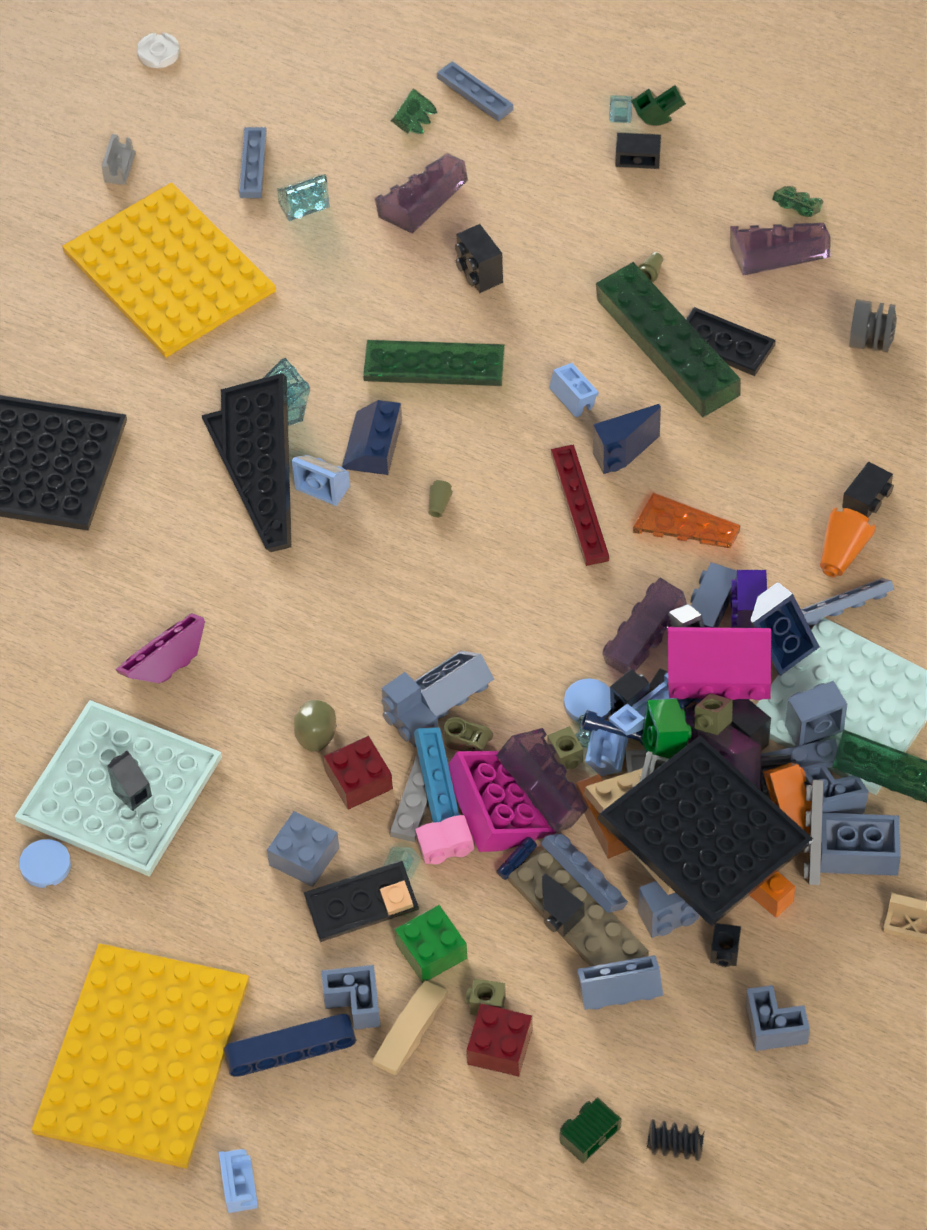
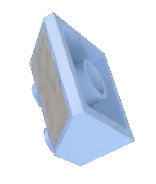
M309 455L294 457L292 460L295 489L337 506L350 487L349 471Z

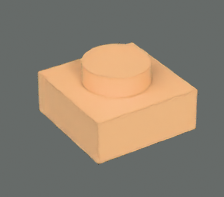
M405 881L380 889L388 915L413 907Z

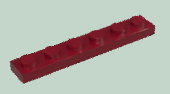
M574 444L551 449L553 463L585 565L609 562V553Z

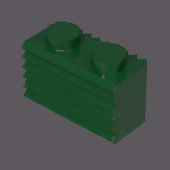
M597 1097L592 1103L590 1101L586 1102L579 1110V1115L575 1119H568L561 1126L560 1143L573 1156H576L581 1163H584L621 1128L622 1118Z

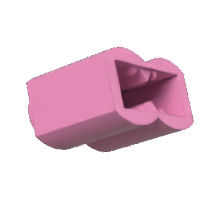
M464 815L450 817L441 822L429 823L415 829L416 838L425 864H440L448 857H464L474 850L473 839Z

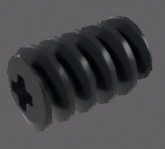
M652 1119L649 1126L647 1149L650 1146L652 1154L656 1155L659 1148H661L663 1156L666 1157L670 1149H672L674 1158H678L681 1151H683L684 1158L687 1160L693 1152L695 1160L700 1161L705 1130L703 1134H700L699 1127L695 1126L692 1132L689 1133L688 1125L684 1124L681 1131H678L677 1123L674 1122L670 1130H668L666 1121H662L659 1128H656L655 1120Z

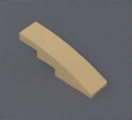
M425 980L389 1031L372 1060V1065L396 1075L420 1045L421 1036L433 1023L435 1013L447 999L448 991Z

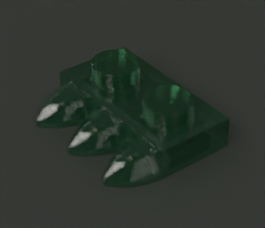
M413 88L391 119V122L407 134L409 132L423 134L424 130L421 124L431 123L426 113L437 114V110L430 100Z
M792 186L780 188L774 192L772 198L773 201L779 203V206L787 209L792 208L804 217H812L819 213L823 205L821 198H810L807 192L796 193V188Z

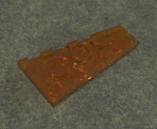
M652 493L633 527V533L642 534V532L653 533L655 537L661 538L664 535L677 537V540L686 542L692 539L698 540L700 544L731 549L740 532L741 525Z

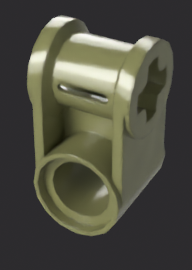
M458 717L450 718L444 724V743L450 749L458 751H485L488 741H491L493 738V732L489 728Z

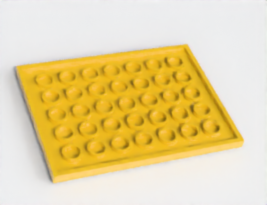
M172 182L62 245L63 252L165 358L276 292V285Z
M99 943L31 1129L32 1133L188 1169L225 1057L223 1049L230 1042L250 981L249 975Z

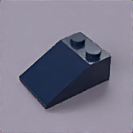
M660 404L593 424V455L603 474L625 468L660 437Z

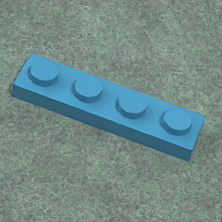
M418 728L413 733L433 823L441 822L447 818L459 816L440 728Z

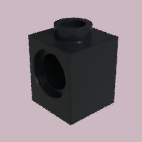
M715 923L710 963L721 967L737 966L741 926ZM722 945H728V946H730L731 948H729V949H724V948H721L720 946H722Z

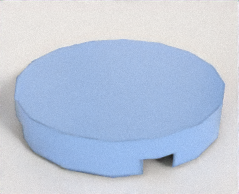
M596 679L578 680L566 690L564 697L566 713L576 722L577 720L583 721L586 710L596 712L597 716H601L602 720L607 719L611 712L610 688L605 683Z
M51 839L38 840L23 850L19 859V868L24 880L30 885L39 888H45L46 885L52 884L54 886L67 877L71 869L70 855L67 848L58 841Z

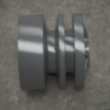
M856 299L849 347L864 349L867 340L870 339L872 340L873 351H877L878 342L884 341L882 352L888 353L895 336L897 323L896 305L890 304L888 314H884V303H880L877 312H872L871 301Z

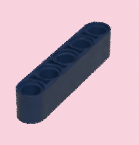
M338 1014L235 1041L226 1045L223 1052L229 1074L233 1077H239L349 1048L356 1043V1036L350 1016Z

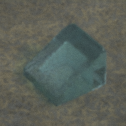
M610 96V122L631 123L632 96Z
M392 847L383 866L402 860L408 878L411 879L421 858L412 848Z

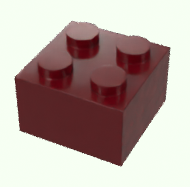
M369 736L324 756L325 772L348 810L393 789L392 773Z
M480 1004L466 1050L467 1065L519 1077L533 1031L532 1015Z

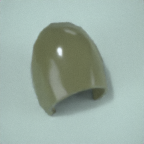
M320 700L305 702L294 717V734L301 746L311 752L321 751L334 737L337 727L335 710L329 704Z

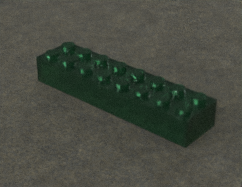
M634 262L596 283L597 301L702 418L741 396V379Z

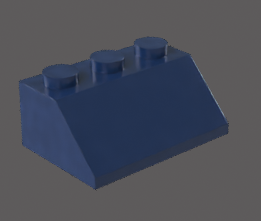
M377 400L356 411L342 468L345 470L389 475L402 423L401 403Z
M777 582L758 596L750 621L754 628H771V662L777 673L781 676L820 648L793 593Z

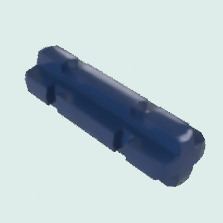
M526 837L520 846L506 859L505 863L497 869V874L502 879L507 880L509 875L537 847V843L532 838Z

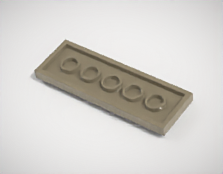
M546 849L540 851L509 875L508 881L543 918L542 876L545 873L585 904L584 917L562 938L590 967L649 956V950L612 912L607 913Z

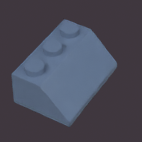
M460 651L416 679L415 682L421 687L422 702L439 719L449 713L448 710L453 706H459L469 700L468 696L474 692L479 693L488 688V683L493 681L494 677L482 654Z
M822 813L820 873L898 876L901 858L899 816Z

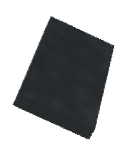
M696 307L691 310L673 337V343L752 376L757 374L776 345L775 339Z
M402 860L304 892L320 942L419 910ZM405 881L413 907L388 915L380 889Z

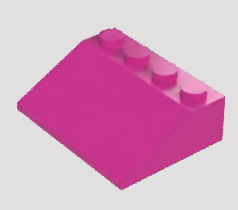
M668 627L669 698L704 699L711 693L732 700L771 699V628Z
M521 751L456 752L448 764L454 794L479 852L503 851L519 846L526 837H530L535 841L556 833Z

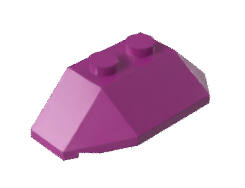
M193 613L189 614L184 620L177 622L127 658L115 670L118 674L131 679L153 683L167 681L175 671L187 666L191 659L197 656L205 625L204 618Z

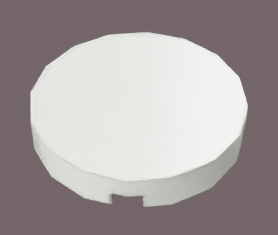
M156 33L149 34L137 46L139 60L142 64L151 68L167 67L173 64L180 54L178 41L174 36L167 33H162V35H156Z

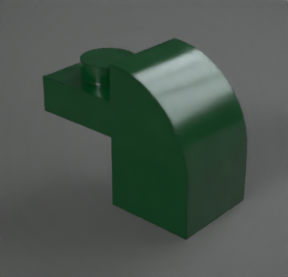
M676 85L659 96H656L650 89H647L631 100L638 116L646 124L652 126H659L672 121L670 115L686 105Z

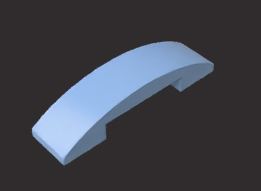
M668 673L664 675V682L632 707L629 704L623 706L609 717V721L626 735L642 730L647 700L677 699L669 698Z

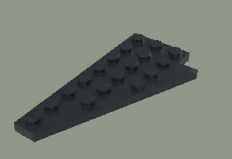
M280 373L221 389V410L202 415L206 428L266 550L269 552L292 547L287 376Z

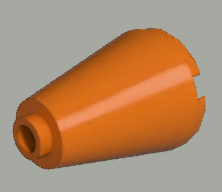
M834 508L831 510L828 519L820 567L825 575L833 578L843 575L876 531L874 524L872 527L868 524L869 518L848 508H844L842 512L837 511L838 508Z

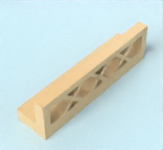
M892 893L883 932L927 943V934L920 933L916 926L922 923L927 924V901ZM892 916L904 918L908 925L902 928L891 926Z

